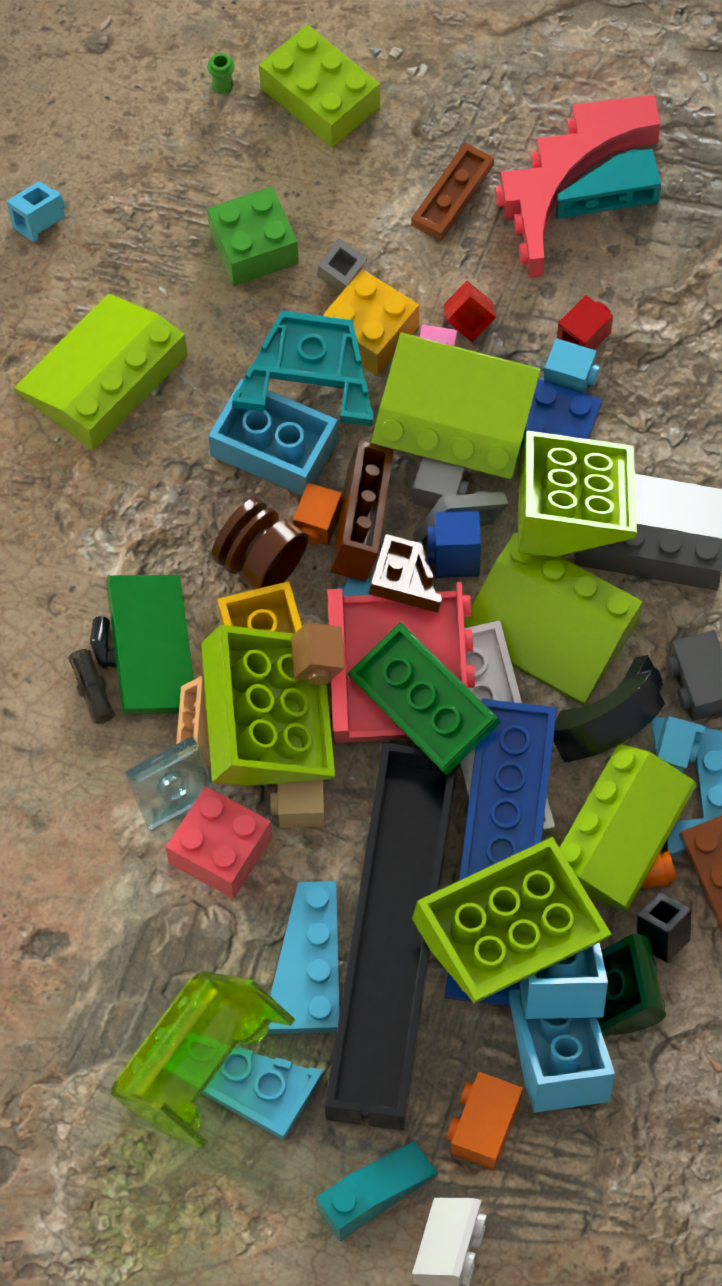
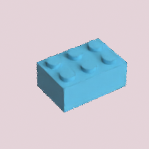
M240 379L208 435L210 456L299 495H303L307 483L315 484L339 441L338 419L270 390L267 393L265 412L232 408L233 395L236 390H239L244 379Z

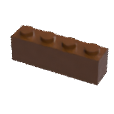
M363 440L358 441L347 468L331 573L366 582L379 551L394 449Z

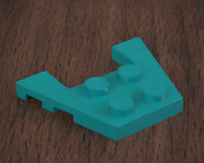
M281 311L263 342L256 360L246 372L243 383L233 395L232 408L265 412L269 380L278 379L343 388L344 394L340 422L372 426L373 411L369 402L368 388L362 370L353 320Z

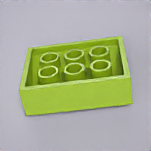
M108 293L14 387V391L94 451L188 356L185 334L159 314Z
M401 332L371 443L512 480L541 369Z
M526 430L519 462L518 552L529 553L534 556L557 557L636 537L634 446Z
M515 532L495 561L471 606V617L465 618L464 628L500 620L512 666L585 706L638 625L641 618L643 601L560 556H534L529 553L518 552V533Z
M219 625L201 643L212 783L253 786L326 780L335 777L327 684L313 685L306 680L294 679L291 637L294 634Z
M553 837L418 900L412 917L430 951L474 1003L606 940L612 935Z

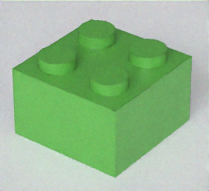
M273 186L207 208L209 231L233 286L299 264L298 242Z

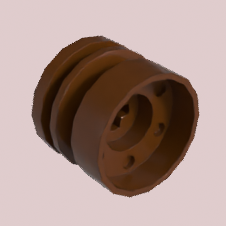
M253 498L242 504L224 524L214 542L211 552L212 559L218 564L226 566V570L234 575L241 572L242 582L253 590L283 583L292 574L304 555L308 544V534L286 519L279 521L278 513L275 510L267 509V504L258 498Z

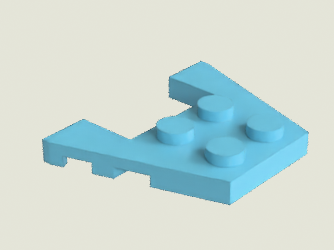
M655 717L651 721L654 753L657 749L665 718ZM705 727L704 734L695 735L694 740L700 741L695 765L702 819L677 820L665 842L666 851L669 850L671 858L680 856L682 852L686 851L679 837L681 831L722 816V731Z

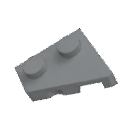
M478 491L474 494L458 495L457 493H449L443 495L414 531L415 542L422 540L423 545L428 544V526H435V512L479 511L480 527L492 524L508 505L504 492L488 493L487 491Z

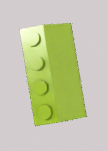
M619 744L616 747L560 846V850L591 900L627 911L697 786L694 780L649 751Z

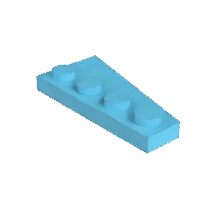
M336 881L297 883L263 1023L262 1034L337 1032L340 1006Z
M170 1027L149 1059L150 1065L283 1141L324 1076V1071L313 1067H310V1069L294 1065L288 1060L277 1057L272 1059L255 1054L249 1049L233 1048L219 1044L216 1040Z

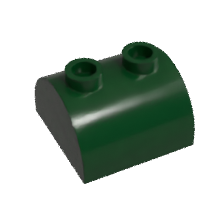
M631 934L601 950L608 981L604 1016L597 1018L602 1035L632 1033L661 1022L666 1017L665 1001L661 993L657 965L654 960L650 939L644 935Z

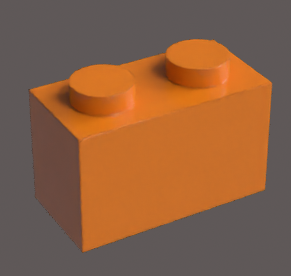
M479 1071L474 1083L467 1081L460 1099V1104L465 1105L461 1118L453 1117L446 1135V1139L451 1141L450 1154L495 1170L522 1100L523 1087Z

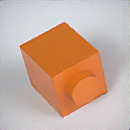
M307 483L294 515L293 524L308 534V544L316 545L319 543L326 546L329 545L340 516L341 492Z

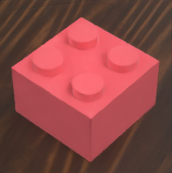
M205 786L166 846L168 863L234 899L273 838L271 821Z

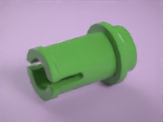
M217 53L210 58L207 68L212 75L213 90L219 94H226L234 86L232 73L234 72L235 64L233 59L227 54Z

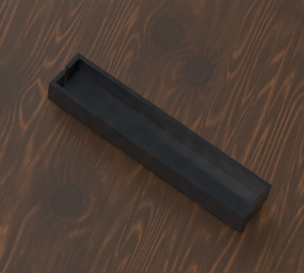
M383 743L325 1102L326 1120L361 1125L363 1117L369 1119V1126L401 1131H404L431 952L412 917L418 900L440 890L458 770L457 765L446 775L419 747Z

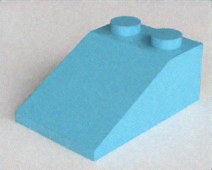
M599 943L519 981L525 1019L600 1018L604 1016L608 981Z
M520 989L510 990L509 1000L523 1079L533 1113L610 1102L615 1072L597 1018L525 1019Z

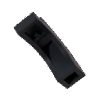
M648 655L635 657L621 684L604 698L586 706L560 711L555 721L553 742L564 763L595 756L618 746L645 728L665 705L660 694L663 686L662 677Z

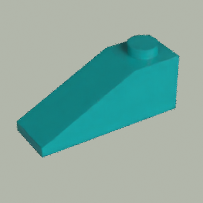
M634 149L618 154L557 194V219L658 203L661 180L653 149Z
M414 1141L351 1173L317 1196V1210L338 1240L342 1241L428 1182L438 1173Z

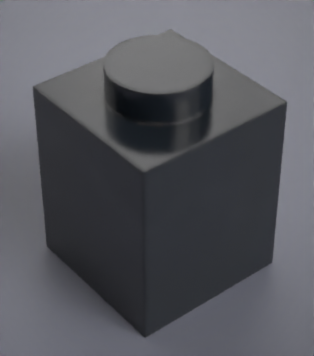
M659 892L637 914V934L647 936L650 939L654 956L668 963L691 940L692 909Z

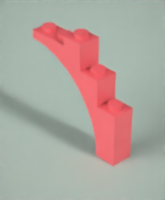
M655 95L573 104L572 118L566 121L567 135L537 138L536 152H531L532 168L501 172L500 186H495L497 207H503L505 220L514 219L515 234L522 235L523 243L519 244V258L521 265L527 264L529 278L543 276L545 229L557 205V194L571 186L587 170L608 157L631 148L658 143L660 119Z

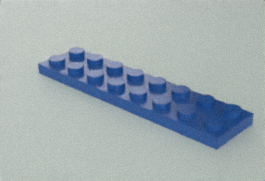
M482 698L481 702L498 717L501 723L475 748L459 881L542 841L557 707ZM448 973L445 999L473 1002ZM520 982L476 1003L511 1007L509 991L520 989Z

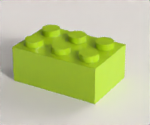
M308 24L259 64L260 88L331 148L380 108V83Z

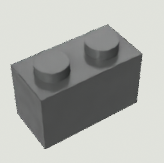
M715 630L672 641L670 655L666 656V663L670 676L672 678L677 676L681 687L677 692L682 709L689 710L692 722L722 714V648Z

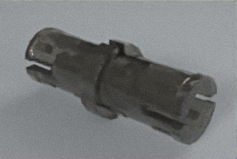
M80 649L69 655L68 661L78 682L76 686L78 694L84 698L92 723H106L114 718L115 713L105 691L107 686L105 679L99 676L90 650Z

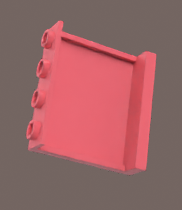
M456 582L457 591L436 592L442 598L438 613L374 595L343 597L342 588L327 589L329 625L341 627L345 669L331 680L335 743L410 739L347 675L400 622L467 688H475L474 665H466V652H473L472 630L464 629V617H471L470 595H463L462 582Z

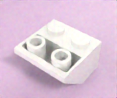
M434 1198L412 1272V1284L419 1286L470 1285L476 1253L471 1252L472 1247L480 1249L486 1228L485 1221L487 1215L480 1213L481 1200L475 1198Z

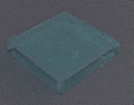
M192 736L125 771L143 819L150 830L191 809L205 786L215 790L198 743Z

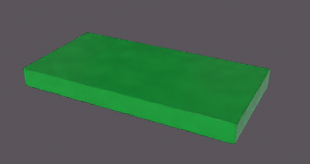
M108 575L106 587L122 714L179 713L181 686L194 680L180 575Z
M401 622L347 673L446 775L501 723L498 717Z

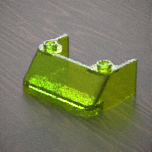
M206 971L200 972L185 984L118 1075L111 1087V1095L123 1106L172 1139L204 1148L208 1141L197 1132L200 1126L201 1110L194 1103L237 1044L257 1043L265 1037L269 1029L268 1025L271 1022L291 1026L295 1019L254 980Z

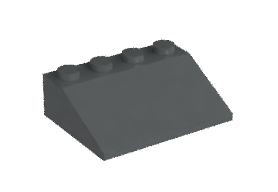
M635 474L636 537L575 552L574 564L577 566L718 591L722 573V489Z

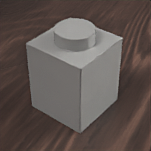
M338 238L318 265L317 277L342 293L361 269L366 270L367 257Z
M422 457L413 486V504L433 509L438 499L443 495L449 493H457L458 495L468 494L470 482L464 481L465 467Z

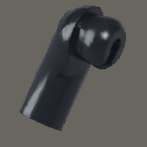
M98 616L92 622L90 645L100 667L108 670V667L117 668L114 648L109 649L108 644L111 622L106 617Z

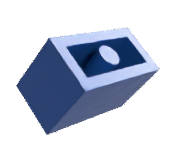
M479 511L435 512V526H428V564L435 565L436 578L480 577L481 534Z

